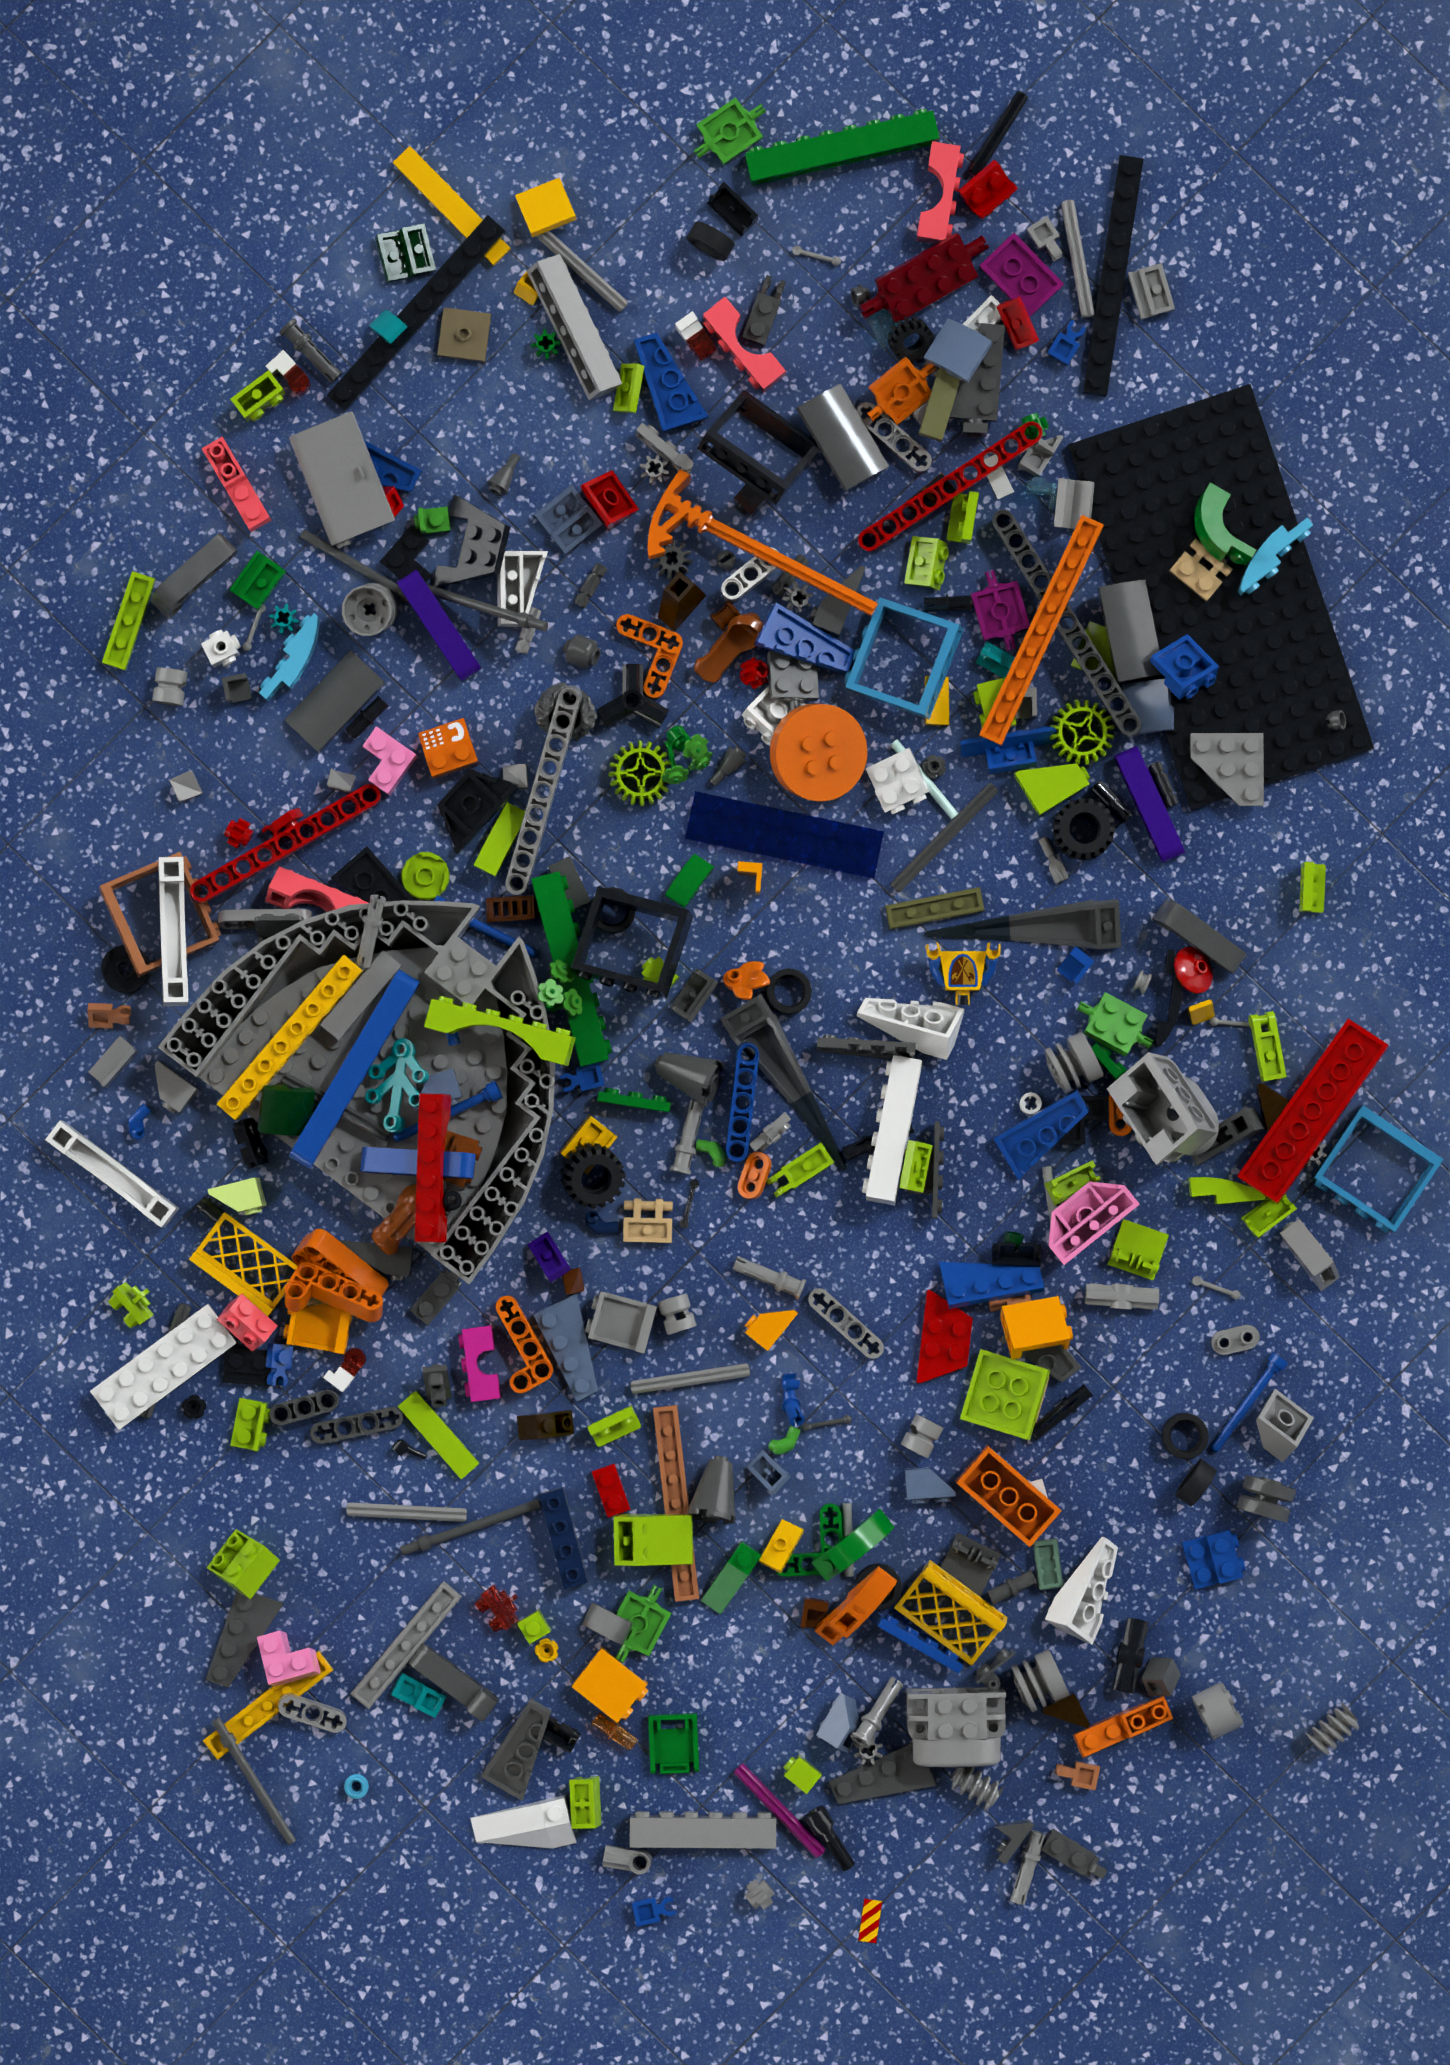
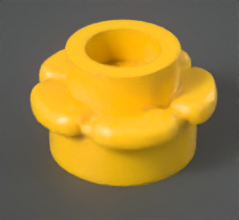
M544 1638L535 1646V1654L538 1655V1659L541 1662L554 1661L558 1656V1645L555 1641ZM545 1648H548V1649H549V1652H548V1653H546V1652L544 1651Z

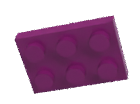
M1015 233L1009 236L979 265V268L1009 299L1021 297L1029 318L1064 286V283Z

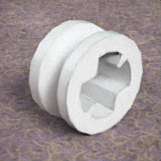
M1032 1092L1023 1095L1019 1101L1021 1111L1028 1115L1038 1112L1042 1105L1041 1098ZM1028 1097L1029 1100L1031 1097L1035 1098L1034 1104L1037 1106L1036 1109L1032 1110V1107L1030 1110L1026 1109L1027 1103L1024 1101L1025 1098Z

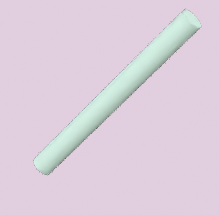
M898 739L890 745L896 753L905 750ZM919 766L930 789L929 793L952 820L959 813Z

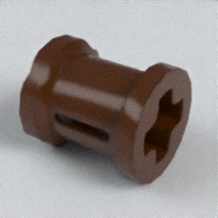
M727 600L720 610L715 614L711 613L709 617L724 632L730 620L741 614Z

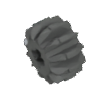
M673 539L672 546H664V556L653 558V560L659 561L653 564V569L662 567L658 575L662 577L665 572H668L667 580L672 579V573L677 575L680 570L688 574L689 569L684 565H692V560L686 558L691 555V550L682 552L686 544L682 542L679 547H676V539ZM672 554L676 555L678 563L675 565L673 562L672 565L667 564L668 555H671V557Z

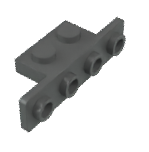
M934 1121V1141L924 1191L921 1193L908 1190L910 1194H932L931 1218L937 1219V1214H942V1199H938V1189H943V1175H938L939 1165H943L944 1151H939V1141H944V1126H940V1121Z

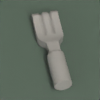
M1048 837L1039 839L1038 841L1043 852L1049 859L1050 864L1048 868L1055 884L1069 879L1063 863L1056 860L1055 852Z

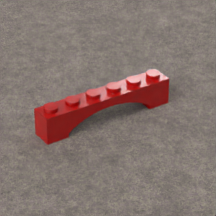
M419 1093L415 1242L447 1241L443 1165L446 1132L451 1114V1095Z

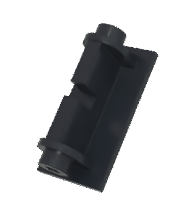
M251 1117L233 1123L234 1128L232 1130L238 1145L245 1142L247 1147L240 1149L244 1165L251 1169L258 1165L269 1163L267 1150L262 1144L260 1132L257 1130L258 1124Z
M997 1241V1243L992 1244V1265L1041 1267V1245H1037V1242L1020 1243L1019 1248L1015 1249V1242Z
M549 1716L543 1739L571 1753L581 1734L577 1732L578 1729H574L564 1723L559 1724L557 1719Z

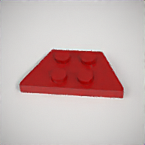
M927 1290L916 1383H922L967 1367L973 1318L958 1308L949 1309L947 1301L931 1290Z

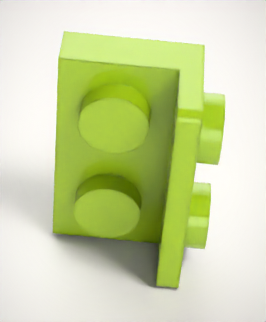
M969 491L968 495L960 494L953 499L946 538L948 541L965 544L971 543L979 496L978 492Z
M912 536L904 584L940 590L945 577L943 571L944 564L949 555L948 543L936 538Z
M1303 862L1301 864L1299 912H1324L1326 866L1324 864H1314V862Z
M908 1140L903 1170L900 1174L899 1188L923 1193L932 1145Z
M239 1398L230 1446L250 1449L256 1452L260 1451V1447H265L267 1433L263 1431L265 1423L270 1422L271 1409H268L269 1403Z
M630 1405L588 1425L587 1428L590 1435L593 1436L596 1445L601 1447L641 1428V1424L633 1406Z

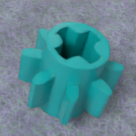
M285 604L284 609L275 606L277 612L275 615H269L271 619L275 620L271 627L274 629L279 626L280 634L282 635L287 629L293 633L292 626L294 623H300L299 620L294 619V616L298 613L295 609L290 612L288 604ZM282 614L289 616L287 624L280 622Z

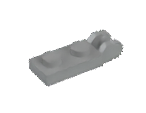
M640 424L635 433L638 439L656 454H659L664 461H667L677 471L681 469L691 473L694 463L687 454L676 452L678 450L677 447L668 440L666 442L658 436L659 432L651 425Z

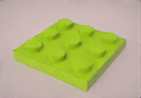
M980 1349L960 1419L1030 1440L1050 1370L1016 1359L1011 1360L1009 1357Z

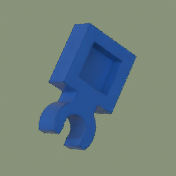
M1074 320L1068 323L1066 335L1059 332L1047 352L1049 356L1066 366L1069 365L1080 346L1075 339L1082 337L1085 332L1084 326L1079 332L1072 331L1071 327L1074 324Z
M599 1062L575 1068L577 1075L573 1076L565 1073L560 1076V1079L569 1078L571 1080V1085L563 1088L564 1092L572 1091L577 1085H580L581 1092L605 1086Z
M268 1343L266 1367L271 1368V1372L267 1377L268 1385H276L277 1377L278 1385H287L288 1378L285 1374V1369H291L293 1345Z
M655 1896L632 1901L636 1926L660 1922L659 1914L666 1916L676 1914V1909L667 1910L665 1908V1904L673 1901V1897H664L659 1903L656 1902Z

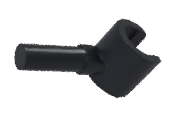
M402 1439L397 1440L392 1446V1449L400 1456L405 1451L424 1460L427 1454L414 1449Z

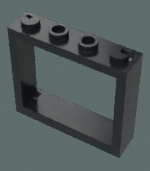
M745 390L706 432L697 447L703 454L775 505L805 472L820 451L813 438ZM736 412L742 414L802 457L801 461L784 480L718 434ZM711 443L713 447L711 448L707 444ZM773 488L778 491L777 494L772 491Z
M598 886L571 968L577 974V977L583 978L585 981H590L593 978L600 980V984L608 987H613L614 984L622 986L623 990L630 993L641 991L645 992V996L650 998H659V996L667 998L694 916L688 909ZM605 903L677 922L658 983L585 964Z

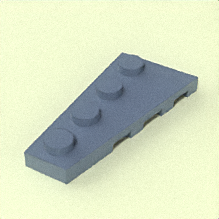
M576 1293L534 1314V1317L577 1402L597 1392L598 1387Z

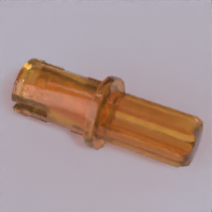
M601 1712L597 1714L590 1724L606 1734L608 1740L610 1738L629 1751L637 1743V1739L619 1726L620 1723L615 1724L602 1715Z

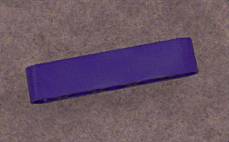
M417 569L396 582L461 682L482 669Z
M1134 746L1114 755L1118 769L1161 862L1165 863L1185 854L1182 842L1138 747Z

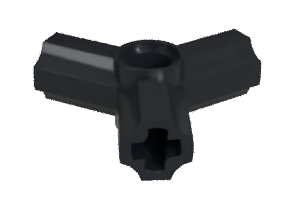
M622 664V695L596 709L606 728L632 713L660 728L669 709L643 695V664ZM630 695L639 697L640 702L636 707H629L626 704V699Z

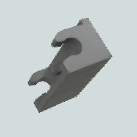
M696 968L670 1006V1009L692 1023L718 985V982Z

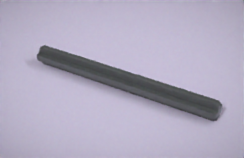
M988 783L891 882V886L897 892H901L997 794L998 789L992 783Z

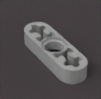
M292 1693L284 1694L279 1699V1712L284 1717L333 1733L341 1732L346 1727V1715L338 1708ZM289 1700H292L293 1705L299 1708L301 1707L300 1704L303 1703L301 1715H297L299 1711L296 1708H290L287 1711L283 1703H288ZM310 1707H316L320 1713L317 1718L309 1719L305 1715L306 1710ZM324 1711H327L326 1716L329 1718H334L335 1715H338L341 1723H336L335 1726H332L331 1720L324 1718V1723H322Z

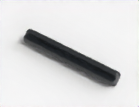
M1021 91L1016 92L969 167L971 174L977 175L986 167L1026 103L1028 96Z

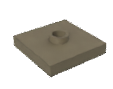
M443 307L437 356L485 362L491 313Z

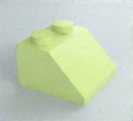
M255 1177L208 1189L209 1195L238 1212H245V1215L262 1212L261 1207L267 1206L260 1178Z

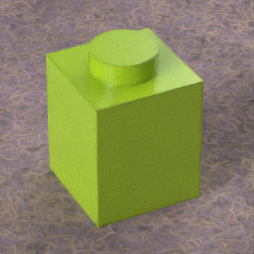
M540 1609L517 1622L529 1645L552 1630Z
M800 1754L796 1758L792 1756L783 1767L786 1770L784 1776L806 1794L822 1776V1772Z

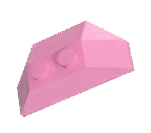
M1089 1181L1051 1212L1048 1246L1062 1264L1065 1265L1140 1204L1125 1185Z

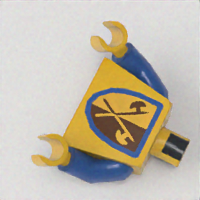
M937 942V948L931 951L928 944H926L925 949L928 956L930 973L937 984L945 988V991H955V1005H970V991H979L981 987L988 984L995 973L997 959L1001 953V945L998 944V949L993 951L990 949V942L987 943L986 951H941L940 945Z

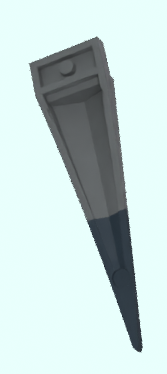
M1092 899L925 932V935L927 937L1036 942L1090 949L1121 947L1118 899L1094 901Z
M762 994L720 1018L732 1040L738 1046L743 1042H751L757 1047L759 1051L758 1068L806 1122L840 1168L846 1170L847 1165L776 1014L773 1015ZM746 1047L743 1049L750 1059L754 1056L752 1048Z

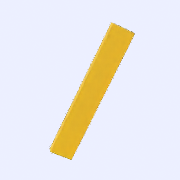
M411 146L393 161V165L466 239L483 221ZM500 239L485 258L495 266L511 248Z
M317 1651L316 1655L321 1674L272 1686L224 1723L228 1731L232 1732L237 1739L236 1744H239L279 1713L278 1702L284 1694L292 1693L301 1696L334 1670L320 1651ZM289 1700L288 1703H283V1705L286 1707L293 1701ZM215 1730L203 1742L218 1760L229 1750L227 1747L224 1748L219 1740L221 1737L217 1730Z

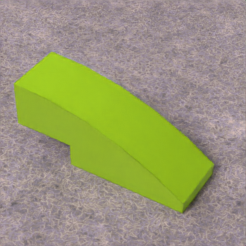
M508 802L506 803L482 847L474 867L497 877L520 832L525 815L524 810Z
M1211 1177L1188 1178L1190 1197L1214 1195L1215 1204L1266 1200L1265 1196L1257 1190L1238 1182Z

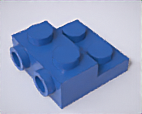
M1188 634L1153 654L1150 662L1165 677L1164 684L1179 700L1185 696L1188 699L1192 698L1198 692V688L1203 685L1208 688L1217 679L1216 675L1219 666Z
M1226 1529L1182 1542L1195 1590L1243 1578L1242 1572L1246 1571L1243 1558L1237 1557L1235 1548H1239V1542L1236 1533L1231 1534L1230 1530Z

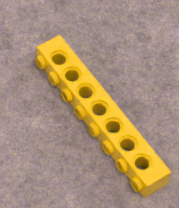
M343 955L218 1101L217 1105L234 1120H238L261 1094L263 1086H267L364 973V970L346 955Z

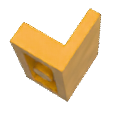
M738 861L737 874L757 876L755 895H760L763 863Z

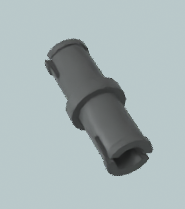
M1028 1570L1013 1579H1006L1005 1583L988 1590L987 1594L992 1604L995 1605L1012 1595L1013 1597L1017 1596L1018 1592L1037 1584V1581L1032 1571Z

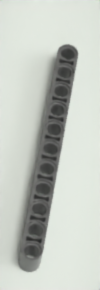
M1001 509L994 514L992 519L995 531L1041 603L1052 577L1013 514L1008 510ZM1001 517H1008L1010 519V524L1005 528L997 525V521ZM1014 537H1020L1023 540L1022 545L1018 548L1010 546V541ZM1025 558H1034L1036 560L1035 565L1032 568H1025L1022 565ZM1041 577L1048 580V585L1043 589L1035 586L1036 580ZM1067 604L1056 628L1120 732L1127 738L1136 737L1141 731L1139 717L1072 609ZM1063 619H1072L1074 622L1073 626L1070 629H1063L1060 626ZM1078 638L1086 641L1085 648L1081 650L1073 647V642ZM1089 659H1096L1099 662V666L1095 670H1088L1085 667L1086 662ZM1103 679L1110 680L1112 683L1111 688L1107 691H1102L1098 688L1099 682ZM1114 700L1124 702L1125 705L1121 711L1112 710L1111 703ZM1128 720H1133L1137 723V728L1132 732H1128L1123 728L1124 723Z

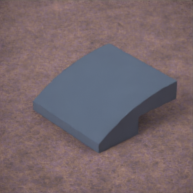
M948 318L923 358L927 363L946 370L948 375L969 382L993 343L973 329Z
M573 485L567 487L533 514L565 554L603 525Z
M1165 679L1122 684L1124 695L1140 719L1141 731L1139 734L1174 730V707L1171 705V691L1164 684ZM1128 720L1125 722L1126 731L1132 732L1137 728L1135 721Z

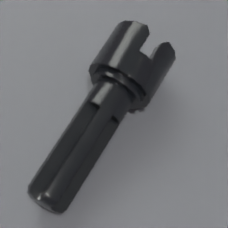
M820 1805L804 1816V1820L812 1833L821 1836L843 1871L851 1869L855 1863L833 1830L834 1821L825 1807Z

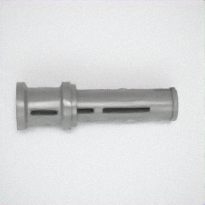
M693 1100L689 1102L680 1144L675 1146L676 1156L673 1166H670L671 1171L691 1175L689 1169L692 1157L696 1155L694 1145L704 1109L703 1105Z
M737 1256L732 1269L774 1286L777 1292L784 1291L794 1295L797 1300H799L806 1283L805 1279H796L789 1276L785 1271H781V1273L773 1271L740 1256Z
M890 1677L869 1714L862 1716V1723L859 1728L851 1734L852 1740L858 1745L865 1748L870 1747V1740L875 1732L881 1729V1720L903 1687L899 1680L895 1685L896 1679Z

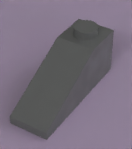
M860 566L841 584L857 592L866 567ZM828 595L821 601L819 607L814 606L810 616V620L813 621L812 625L826 633L839 637L851 605Z
M1254 1107L1244 1108L1219 1123V1131L1214 1144L1206 1152L1192 1156L1196 1165L1203 1164L1264 1130L1266 1127Z
M340 1240L342 1244L362 1260L382 1273L391 1275V1280L405 1281V1276H411L414 1247L399 1246L398 1253L386 1255L375 1243Z

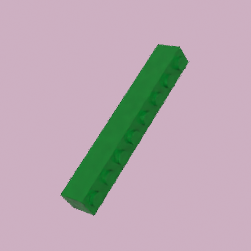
M920 109L914 111L913 115L906 117L903 114L891 116L890 120L884 122L876 119L868 121L866 126L862 127L849 125L840 132L834 133L833 130H827L819 133L818 137L810 138L809 135L796 138V142L786 143V141H779L773 143V147L763 149V146L753 147L749 149V152L745 153V160L751 186L930 146L932 141L939 142L940 137L933 110L927 112V109Z
M560 871L532 878L553 963L556 960H561L571 968L579 945L577 937L582 935L578 922L573 923L571 913H575L572 898L567 899L565 890L569 889L566 875L561 876ZM572 970L571 973L574 976L572 982L562 983L558 979V983L563 988L562 995L573 988L582 998L581 1006L583 1011L581 1014L571 1016L566 1011L572 1035L576 1037L575 1047L580 1066L608 1060V1054L612 1053L609 1039L604 1040L602 1031L606 1030L603 1015L598 1017L596 1007H599L600 1003L597 992L592 993L590 984L594 983L593 978L590 981H585L583 978L577 977V974Z

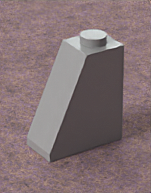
M1300 1219L1295 1222H1289L1284 1226L1283 1231L1280 1232L1284 1243L1320 1291H1323L1340 1278L1334 1261Z

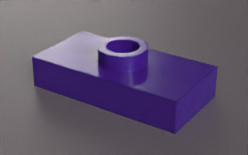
M548 1231L527 1244L550 1282L571 1270Z

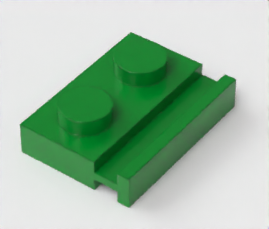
M256 551L229 590L259 611L286 574V570L259 551Z

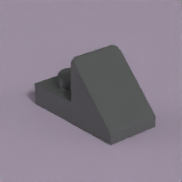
M1026 1819L995 1824L997 1829L1009 1837L1008 1840L1003 1839L996 1849L999 1861L1005 1865L1034 1826L1031 1820Z

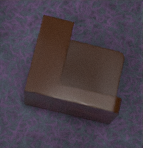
M805 1597L800 1628H816V1625L827 1615L829 1601Z

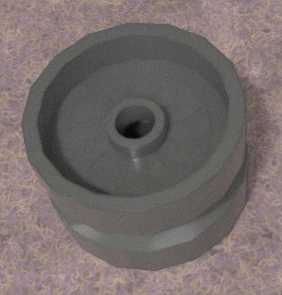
M1245 1474L1242 1487L1256 1494L1255 1497L1246 1494L1239 1495L1236 1507L1288 1523L1291 1510L1286 1506L1277 1504L1278 1500L1288 1503L1294 1502L1297 1490L1282 1485V1482Z

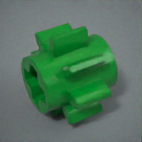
M543 329L542 335L534 334L537 343L531 344V348H538L537 358L544 355L546 360L549 361L550 355L558 356L556 347L561 346V341H554L556 332L549 335L546 329ZM544 340H548L549 344H552L549 345L548 350H544V347L540 346L544 344Z
M1034 413L1021 419L1023 425L1027 422L1038 423L1043 430L1042 438L1046 436L1044 430L1049 428L1046 417L1040 418L1038 413ZM1034 426L1028 427L1025 431V436L1030 440L1036 439L1039 435V430Z

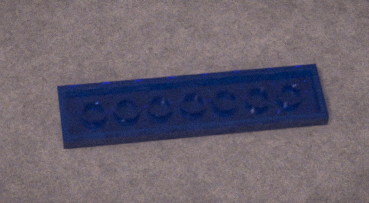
M695 791L685 839L874 879L884 831Z

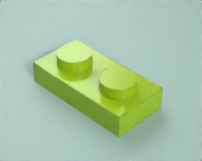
M638 363L621 364L619 375L622 384L616 390L613 411L618 413H636L643 379V365Z

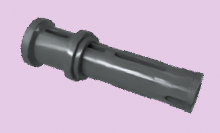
M293 318L280 330L279 334L281 336L285 335L294 345V350L301 351L332 384L342 375V372L311 341V335L309 333L306 334L296 324L297 320Z

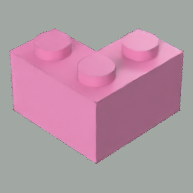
M377 726L363 744L365 750L381 760L368 780L390 796L418 756Z
M276 1631L257 1637L269 1685L278 1686L321 1674L316 1651L312 1648H305L291 1652L287 1633Z

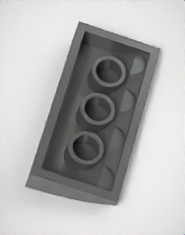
M841 384L819 394L796 408L844 491L881 474L889 467Z
M1137 580L1099 587L1097 590L1116 682L1119 684L1162 675L1150 662L1151 656L1160 650L1146 581Z
M350 650L284 721L320 754L386 683Z

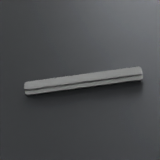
M1065 200L1062 202L1061 207L1081 317L1090 318L1094 316V308L1074 200Z
M548 231L535 236L555 255L560 254L565 264L617 311L621 312L628 305L627 300L553 233Z
M745 1363L635 1380L630 1383L631 1392L638 1394L750 1376L749 1365Z
M348 1503L346 1508L348 1516L465 1522L467 1519V1509L370 1503Z

